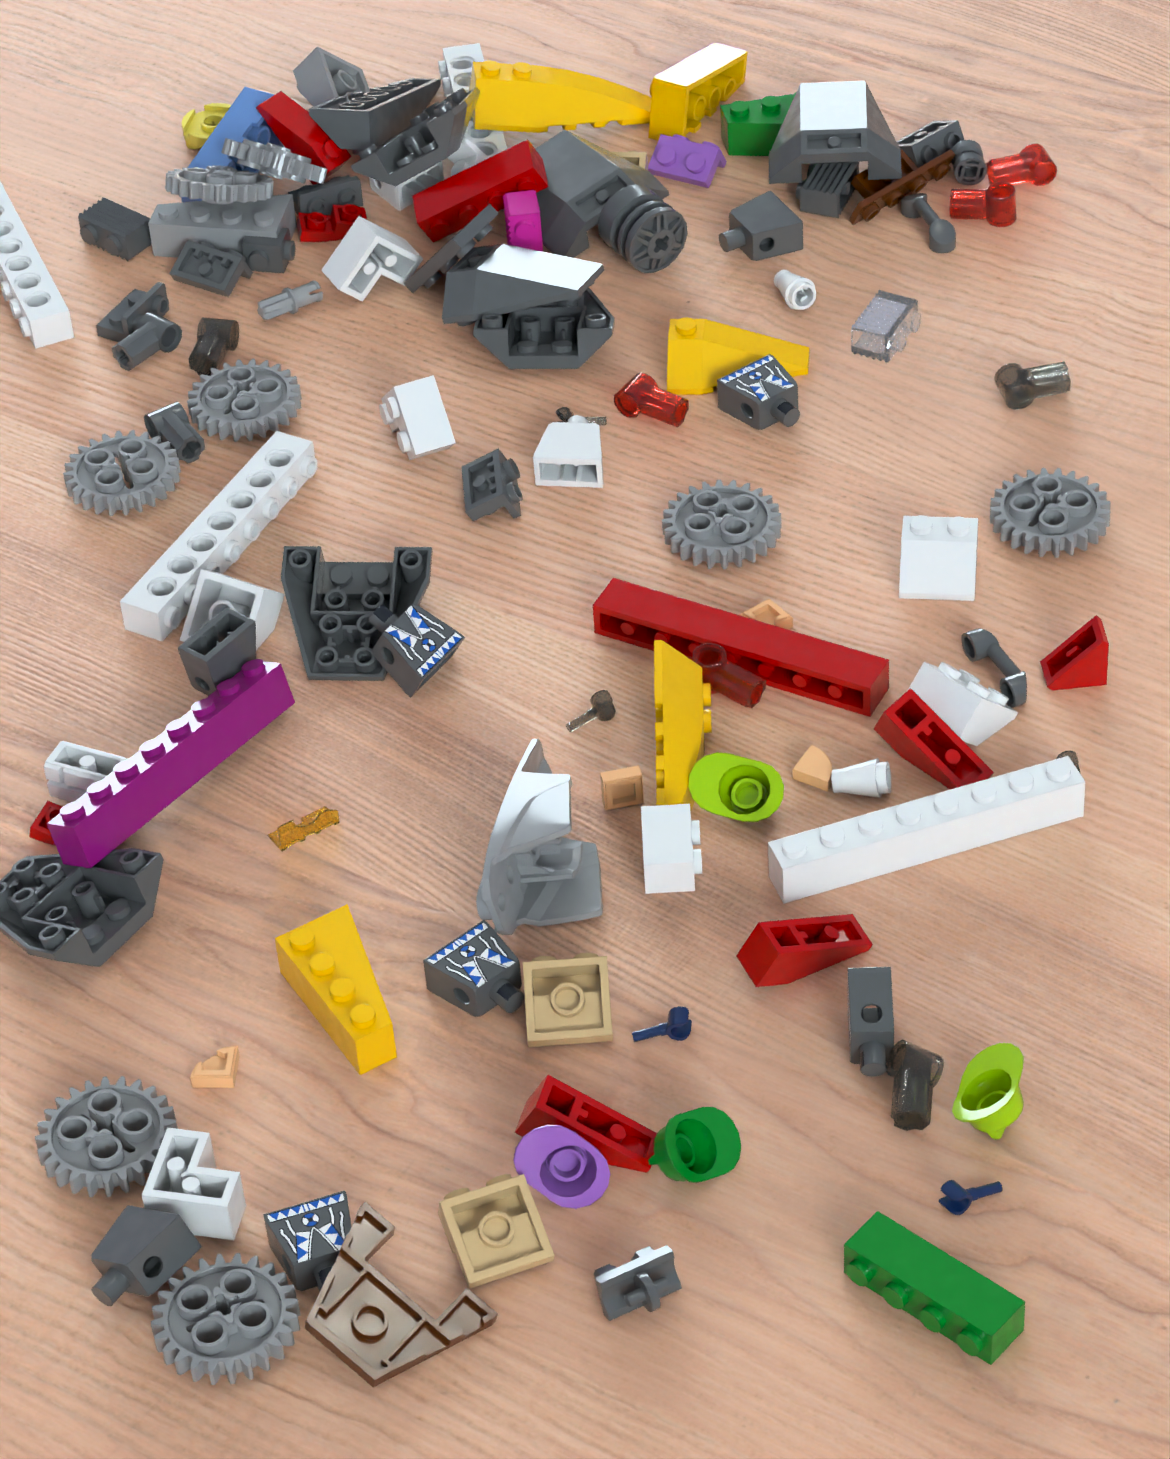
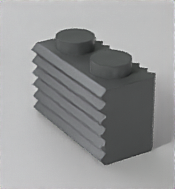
M859 162L811 163L808 168L807 178L798 183L796 189V198L800 200V211L839 219V215H841L848 200L852 197V193L856 190L851 182L854 176L859 174Z
M102 197L101 201L98 200L97 204L93 203V206L89 207L88 210L84 209L83 214L80 213L78 216L80 234L84 242L93 246L97 245L103 251L106 249L113 256H120L122 259L125 258L126 261H129L151 245L148 226L150 218Z

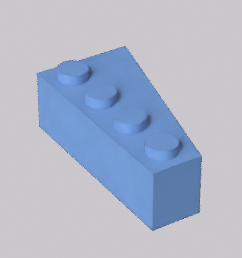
M244 87L187 168L199 167L206 169L207 166L221 165L233 167L237 171L247 170L258 173V169L238 164V158L222 154L221 152L225 138L243 143L245 138L264 145L268 142L284 147L256 109L259 104L274 96V94ZM181 197L182 202L202 201L199 198L189 199V197Z

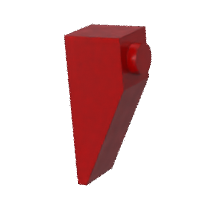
M282 91L256 107L285 148L291 149V153L312 159L311 164L328 169L325 179L339 170L352 157L347 149H340L310 117L307 110ZM309 180L312 185L318 184V182Z
M911 688L883 712L874 727V730L903 759L950 790L989 779L994 774L973 750Z
M853 914L758 922L736 957L755 987L792 983L869 951L873 944Z
M550 1075L545 1077L526 1101L514 1132L521 1137L541 1126L561 1125L574 1131L597 1148L607 1160L608 1165L645 1173L651 1169L652 1165H649L648 1159L654 1155V1139L657 1133Z

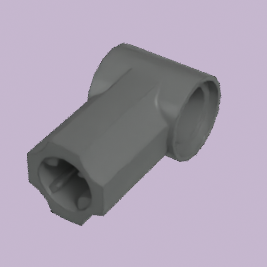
M148 312L141 317L136 331L112 347L113 357L123 369L130 371L159 350L169 353L176 349L182 338L181 327L154 312Z
M179 402L145 414L144 422L151 439L159 435L161 436V442L169 441L171 449H176L179 460L191 463L199 459L201 452L205 450L204 439L190 425L188 416Z

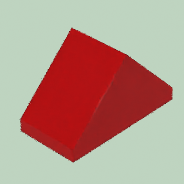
M1094 616L1040 661L1046 685L1049 689L1054 691L1107 685L1109 642L1100 617Z

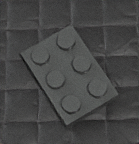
M491 204L486 206L417 270L404 285L412 293L422 285L427 289L442 276L438 270L445 274L459 259L463 258L475 246L476 242L473 238L479 242L493 229L489 223L499 213Z

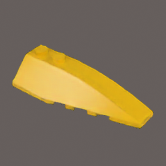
M486 60L472 63L469 91L476 87L480 91L472 113L474 129L541 133L548 132L549 126L562 125L564 130H576L577 124L590 123L593 128L606 127L610 121H617L622 126L650 122L651 97L599 77L565 69L530 65L524 62L507 64Z
M654 640L656 806L690 804L691 811L694 800L688 787L689 774L695 763L704 757V733H712L711 709H704V706H711L710 683H703L701 666L663 640Z

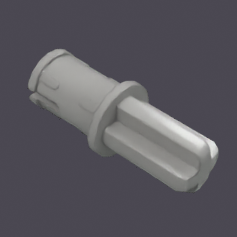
M315 280L294 289L287 287L282 290V293L259 301L257 311L263 320H269L288 312L295 314L301 307L314 302H320L323 299V292L309 295L310 292L321 288Z

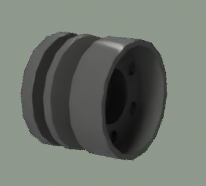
M641 184L629 185L618 190L606 202L601 210L598 221L599 235L603 242L620 254L636 270L643 273H655L669 266L684 248L688 235L687 223L683 216L674 210L672 206L665 203L651 189Z

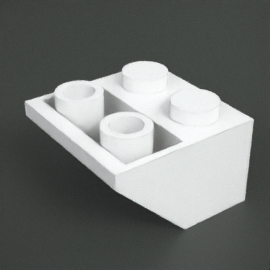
M923 662L909 687L964 742L978 746L1006 726L1018 714L1016 710L1006 705L1009 700L1007 696L991 687L985 688L978 684L980 679L962 669L958 671L944 662H941L939 667Z

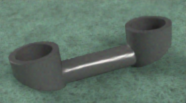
M916 193L901 198V214L907 218L922 217L929 225V248L933 252L949 253L955 249V228L947 220L940 219L927 203L926 193Z
M981 628L963 633L961 641L968 659L975 662L989 657L1006 676L1000 680L1001 693L1009 698L1006 704L1011 708L1025 704L1027 700L1026 673L1021 671L1004 652L996 637L989 631Z

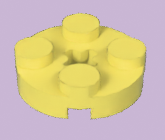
M211 103L204 105L205 111L196 114L195 109L189 111L182 119L183 136L189 149L202 148L231 105Z

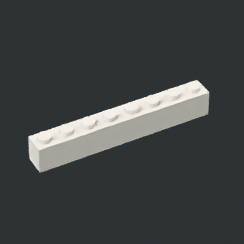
M1065 756L768 842L769 878L782 902L788 903L1083 817L1085 780L1070 757Z

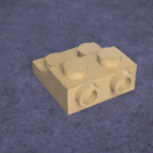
M580 953L571 959L557 960L552 956H539L533 958L531 962H523L528 1047L613 1041L607 956H598L595 953Z
M510 1174L500 1175L489 1180L485 1187L470 1191L469 1188L457 1189L448 1193L444 1200L439 1202L438 1215L452 1253H456L468 1289L554 1261L553 1249L524 1174L513 1178Z

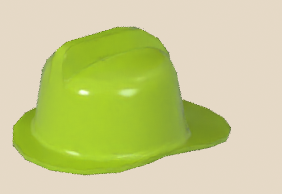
M716 752L704 756L695 763L689 774L688 787L692 799L702 809L730 819L743 822L764 820L778 810L783 800L784 784L780 774L772 766L761 761L730 753Z
M998 1043L985 1048L969 1062L962 1075L957 1097L953 1103L952 1112L955 1119L961 1122H969L974 1128L981 1132H986L995 1140L1002 1137L1006 1127L1018 1119L1024 1106L1019 1087L1024 1056L1019 1047L1011 1043Z

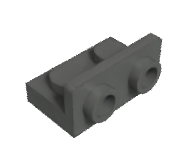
M958 120L933 121L896 142L900 150L902 149L919 168L952 149L956 143L964 140Z
M358 176L334 177L324 182V184L305 185L300 189L288 192V194L293 195L294 210L297 215L298 212H319L324 215H331L333 205L353 204L358 207L363 206L361 181Z
M187 240L169 274L176 281L229 297L240 276L250 279L253 272L247 265L246 258L236 251L229 250L227 253L218 250L208 242L198 244Z
M157 282L148 292L137 289L130 292L96 325L98 336L120 342L136 331L138 322L146 313L154 312L164 316L169 311V300L165 284Z
M499 448L461 467L465 512L472 521L485 515H491L503 506L514 519L521 516L520 501L523 500V496L517 481L520 478V472L516 463L511 458L507 460Z

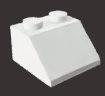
M924 515L903 516L899 598L975 600L978 518L929 517Z
M201 569L180 641L185 642L223 609L228 607L255 621L257 650L274 631L285 594L224 574Z

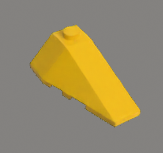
M689 317L670 319L667 352V394L703 395L713 393V387L717 386L718 379L769 354L773 355L792 377L806 375L809 370V347L707 319H693Z

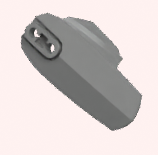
M539 739L531 740L500 807L489 840L483 876L476 897L477 911L482 920H493L495 925L494 931L501 935H512L517 926L521 924L534 926L562 924L598 917L603 913L601 867L598 849L594 843L562 837L568 834L572 828V779L569 774H552L544 758L542 744Z

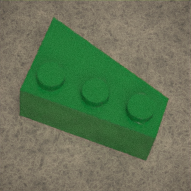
M796 92L794 94L766 96L763 99L735 101L731 104L720 105L721 138L728 155L769 156Z

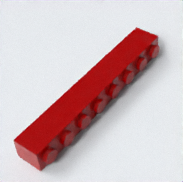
M613 578L593 604L594 632L596 634L654 651V640H663L698 665L871 717L889 689V659Z

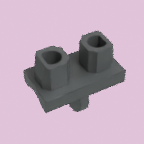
M668 1245L657 1250L650 1246L636 1251L631 1259L632 1261L619 1267L607 1264L595 1270L594 1278L604 1316L609 1321L642 1306L647 1311L653 1312L660 1308V1298L682 1289L674 1265V1253Z

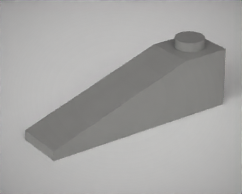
M316 47L293 70L298 91L313 107L335 97L345 96L346 101L352 99L351 93L370 92L362 69L319 47Z

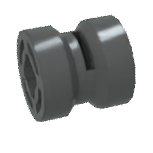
M962 140L956 143L951 149L955 153L951 163L956 180L967 186L981 182L987 174V167L980 144L973 140Z

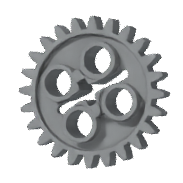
M225 138L221 152L222 154L238 158V164L258 169V173L281 180L284 177L304 184L306 179L324 184L328 170L311 164L312 159L291 153V149L268 142L264 145L245 138L243 143Z
M213 165L207 166L206 169L194 167L168 171L166 173L165 189L167 192H171V194L179 195V197L199 198L212 204H232L234 201L246 203L249 201L257 202V200L265 201L266 198L271 199V196H273L274 180L268 177V175H260V173L247 170L237 171L233 167Z
M251 359L248 365H243L241 360H237L236 366L233 367L223 363V370L211 368V376L201 374V382H193V390L188 391L189 400H187L192 423H197L199 431L207 429L208 436L210 437L219 433L220 440L233 435L234 442H237L241 436L246 435L247 439L252 441L253 435L257 433L265 438L267 430L279 431L278 424L290 425L289 417H297L296 409H301L300 400L302 398L297 377H291L289 369L281 371V364H276L270 368L268 360H265L260 365H256L255 359Z
M131 430L128 436H122V433L117 431L114 438L102 434L103 441L100 442L90 439V447L79 446V454H70V463H65L64 465L66 471L63 473L68 496L73 497L74 504L82 503L83 510L85 511L94 507L95 514L97 515L107 509L110 516H113L117 510H122L124 515H128L131 508H135L138 512H143L142 505L144 504L155 507L156 498L166 500V491H175L174 483L180 482L179 473H181L176 449H171L169 441L162 443L161 436L159 435L150 439L148 432H144L140 437H137L135 430ZM114 457H117V458H118V460H119V462H120V464H121V468H120L119 464L115 463V458H114ZM123 475L125 480L129 482L130 489L125 485Z
M1042 468L1039 475H1035L1031 470H1027L1026 478L1015 474L1013 475V483L1004 480L1002 482V489H995V496L991 498L990 523L993 524L994 533H1001L1000 540L1002 542L1011 540L1012 549L1018 548L1021 545L1025 546L1024 554H1029L1035 549L1038 550L1039 557H1043L1046 551H1052L1054 557L1058 558L1060 551L1065 550L1072 556L1074 555L1075 547L1086 551L1088 542L1098 544L1099 536L1106 535V527L1110 526L1111 503L1107 501L1106 491L1099 492L1098 483L1088 485V476L1075 479V471H1071L1065 476L1062 475L1061 468H1057L1054 474H1049L1046 468Z
M717 480L716 485L712 487L708 483L702 482V489L700 490L689 486V495L678 492L677 501L669 500V509L663 511L662 530L665 536V544L671 545L672 553L680 552L682 561L693 557L694 566L705 561L707 562L708 569H711L715 563H720L723 569H727L729 562H734L736 566L742 567L743 559L754 563L756 562V554L767 556V547L775 548L776 539L781 537V513H779L778 503H772L771 495L763 496L762 488L750 491V483H746L740 488L736 487V480H732L728 486H723L722 481Z
M124 1076L119 1078L116 1085H110L108 1078L103 1077L101 1085L98 1087H94L87 1080L85 1081V1091L79 1092L71 1087L69 1088L71 1096L69 1100L56 1097L57 1110H44L46 1121L38 1122L37 1126L40 1135L35 1136L41 1166H45L48 1178L56 1177L59 1187L70 1183L73 1194L78 1193L83 1187H87L89 1197H93L99 1188H104L107 1197H111L114 1187L120 1186L125 1193H129V1183L132 1181H136L142 1186L146 1185L144 1174H150L167 1127L178 1129L173 1106H168L165 1095L157 1096L155 1086H151L143 1091L142 1081L139 1079L129 1087L126 1085Z
M240 1253L235 1254L231 1263H225L222 1254H217L214 1265L209 1266L201 1258L199 1259V1270L194 1272L186 1266L182 1268L184 1275L182 1281L172 1277L168 1279L170 1291H159L160 1304L152 1306L154 1320L151 1321V1327L157 1351L163 1353L166 1365L175 1363L178 1375H182L191 1369L193 1382H197L204 1374H209L211 1385H216L221 1375H227L230 1384H235L237 1373L243 1372L251 1380L254 1379V1367L259 1366L263 1370H271L269 1357L283 1360L285 1358L283 1346L294 1345L293 1332L300 1330L298 1316L301 1315L299 1302L296 1298L294 1285H288L286 1273L275 1274L272 1262L260 1269L258 1256L252 1257L247 1264L242 1263Z

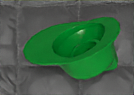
M701 1107L680 1113L669 1119L667 1125L657 1133L654 1139V1155L648 1159L649 1165H658L664 1175L674 1181L694 1183L706 1181L724 1175L735 1168L741 1153L740 1135L733 1120L724 1111L715 1107Z

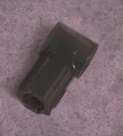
M201 318L197 330V343L188 359L190 369L196 371L199 376L201 374L211 376V368L219 370L227 351H234L237 348L239 341V324L237 320Z
M1064 361L1023 369L1019 364L1009 363L1002 366L994 377L995 384L1006 405L1014 410L1026 408L1035 398L1066 393L1070 391L1071 384L1068 367Z
M900 1040L894 1045L886 1064L887 1074L894 1078L891 1118L894 1119V1126L902 1130H923L931 1122L933 1088L937 1085L942 1075L944 1059L942 1056L906 1040Z

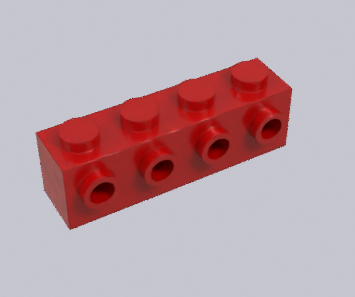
M527 139L412 195L417 224L434 243L464 228L489 204L497 212L504 209L503 196L505 193L534 190L537 193L549 186L543 159Z

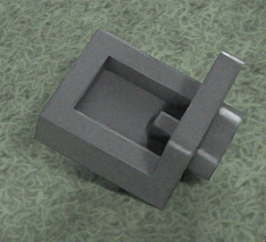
M282 228L278 238L245 236L242 242L243 255L252 271L284 273L289 261H293L295 257L296 245L294 241H291L289 228Z

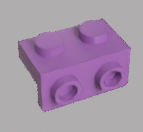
M661 134L649 162L648 171L652 175L709 188L717 167L724 168L727 161L720 148L711 142L704 141L700 144L692 142L682 135L675 134L671 137Z

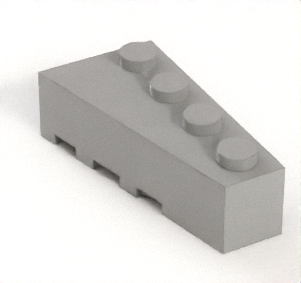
M292 194L273 195L271 199L266 198L265 201L257 200V202L249 201L246 203L234 201L232 204H212L205 201L157 204L148 223L153 255L176 258L179 257L187 240L198 244L208 242L218 250L227 253L229 250H233L243 255L242 242L245 236L278 238L282 228H289L290 238L292 239L297 227Z

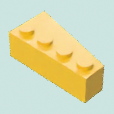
M714 43L653 77L649 90L652 98L648 138L658 141L661 134L671 137L677 134L687 138L686 135L689 132L696 133L701 128L700 120L705 115L711 117L717 111L719 102H726L745 82L748 52Z
M348 904L275 938L280 973L359 1075L397 1058L393 1024Z

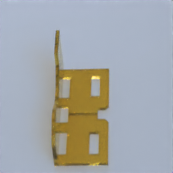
M324 806L302 817V823L298 825L294 823V820H291L277 827L278 830L268 834V837L281 851H284L287 847L306 840V836L312 833L318 834L321 830L333 824H339L338 810H330Z

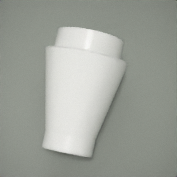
M781 270L775 275L774 285L779 289L790 308L804 310L814 303L816 290L814 283L810 279L793 274L788 270Z
M876 758L842 769L832 770L831 781L834 793H848L881 798L882 794L891 793V771L888 761L879 762V759Z

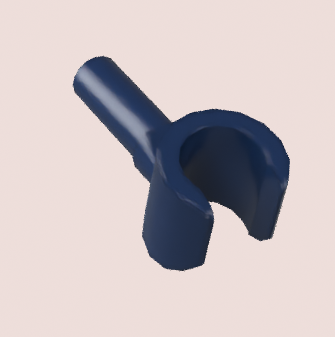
M681 1006L670 1009L668 1022L632 1032L634 1042L660 1035H668L671 1039L677 1041L687 1039L692 1026V1020L688 1019L689 1010Z
M949 1180L941 1187V1191L946 1196L939 1199L938 1202L951 1213L961 1215L969 1208L972 1201L1000 1193L1003 1188L1002 1184L997 1181L965 1190L955 1180Z

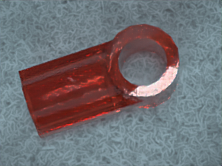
M1038 143L1027 145L1019 154L995 158L986 162L987 175L992 189L1029 181L1036 186H1044L1053 181L1057 174V166L1046 149Z
M1001 182L992 184L987 189H951L950 217L951 219H987V222L995 227L1012 225L1017 219L1015 187L1009 183Z
M637 373L614 395L615 406L624 416L635 418L642 413L677 428L684 422L686 413L689 410L688 399L660 389L656 381L646 373Z
M705 643L694 649L693 662L702 667L703 683H710L711 694L720 693L751 709L760 702V698L766 689V679L728 660L726 650L718 644Z

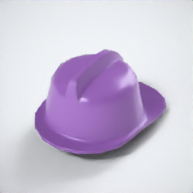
M545 1125L535 1128L523 1136L515 1148L513 1161L517 1174H524L527 1184L561 1207L577 1209L589 1206L601 1198L608 1187L610 1170L605 1157L592 1144L561 1125Z

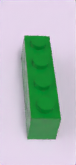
M879 1211L844 1244V1273L855 1284L871 1289L882 1296L892 1307L902 1309L920 1320L928 1330L935 1333L939 1332L958 1344L970 1356H977L992 1365L1024 1331V1300Z

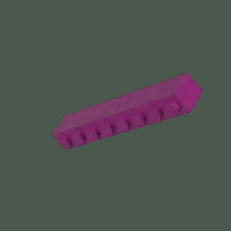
M262 659L246 662L241 667L242 670L231 679L219 683L216 687L217 690L207 698L195 702L191 706V710L180 719L167 724L166 730L155 739L146 741L132 757L116 764L113 768L114 771L103 780L91 784L87 788V792L75 802L63 806L59 811L60 813L47 823L63 864L92 868L291 707L295 700L281 663L264 662Z

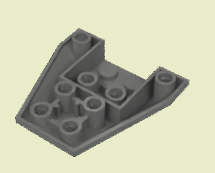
M866 81L800 83L769 153V184L801 183L802 164L868 161V180L902 178L901 150Z
M476 87L466 93L464 88H461L442 102H436L429 106L422 113L409 120L411 126L379 147H376L374 143L360 151L358 155L361 159L352 164L351 168L356 173L396 187L445 160L460 148L480 94L479 89Z
M563 130L535 148L543 159L549 186L536 193L541 217L542 242L552 254L574 258L588 249L587 231L598 224L601 210L608 199L624 187L641 184L651 189L662 200L669 196V191L648 170L567 130Z
M507 244L473 247L446 273L442 312L443 323H457L458 326H467L488 314L501 315L558 301H575L581 298L582 293L595 283L594 281L604 271V266L601 263Z
M588 287L582 293V297L575 301H558L501 315H484L482 319L476 320L473 336L509 369H579L612 336L615 318Z
M284 546L281 581L308 680L384 681L388 672L372 653V649L382 633L368 622V619L381 604L398 618L411 605H420L430 584L432 547H395L393 562H325L321 546Z
M136 848L114 849L92 868L64 865L59 854L26 856L16 862L12 870L0 880V931L29 955L55 961L100 967L153 917L164 859L161 853Z

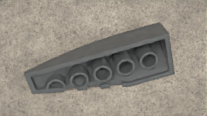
M409 78L390 83L388 86L370 88V92L351 93L352 99L346 101L345 96L335 97L310 108L309 115L340 149H351L352 154L358 155L360 151L374 143L376 147H379L411 126L409 120L422 113L430 104L441 86V79Z

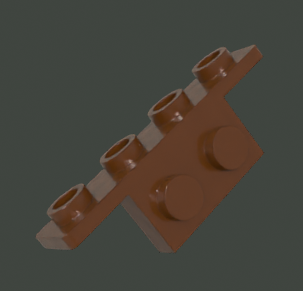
M901 149L902 178L868 180V169L855 175L851 184L864 200L857 204L849 221L852 225L863 219L868 222L885 206L892 208L897 205L901 198L909 192L916 194L926 186L928 181L942 179L951 170L949 165L955 153L950 149L918 168Z

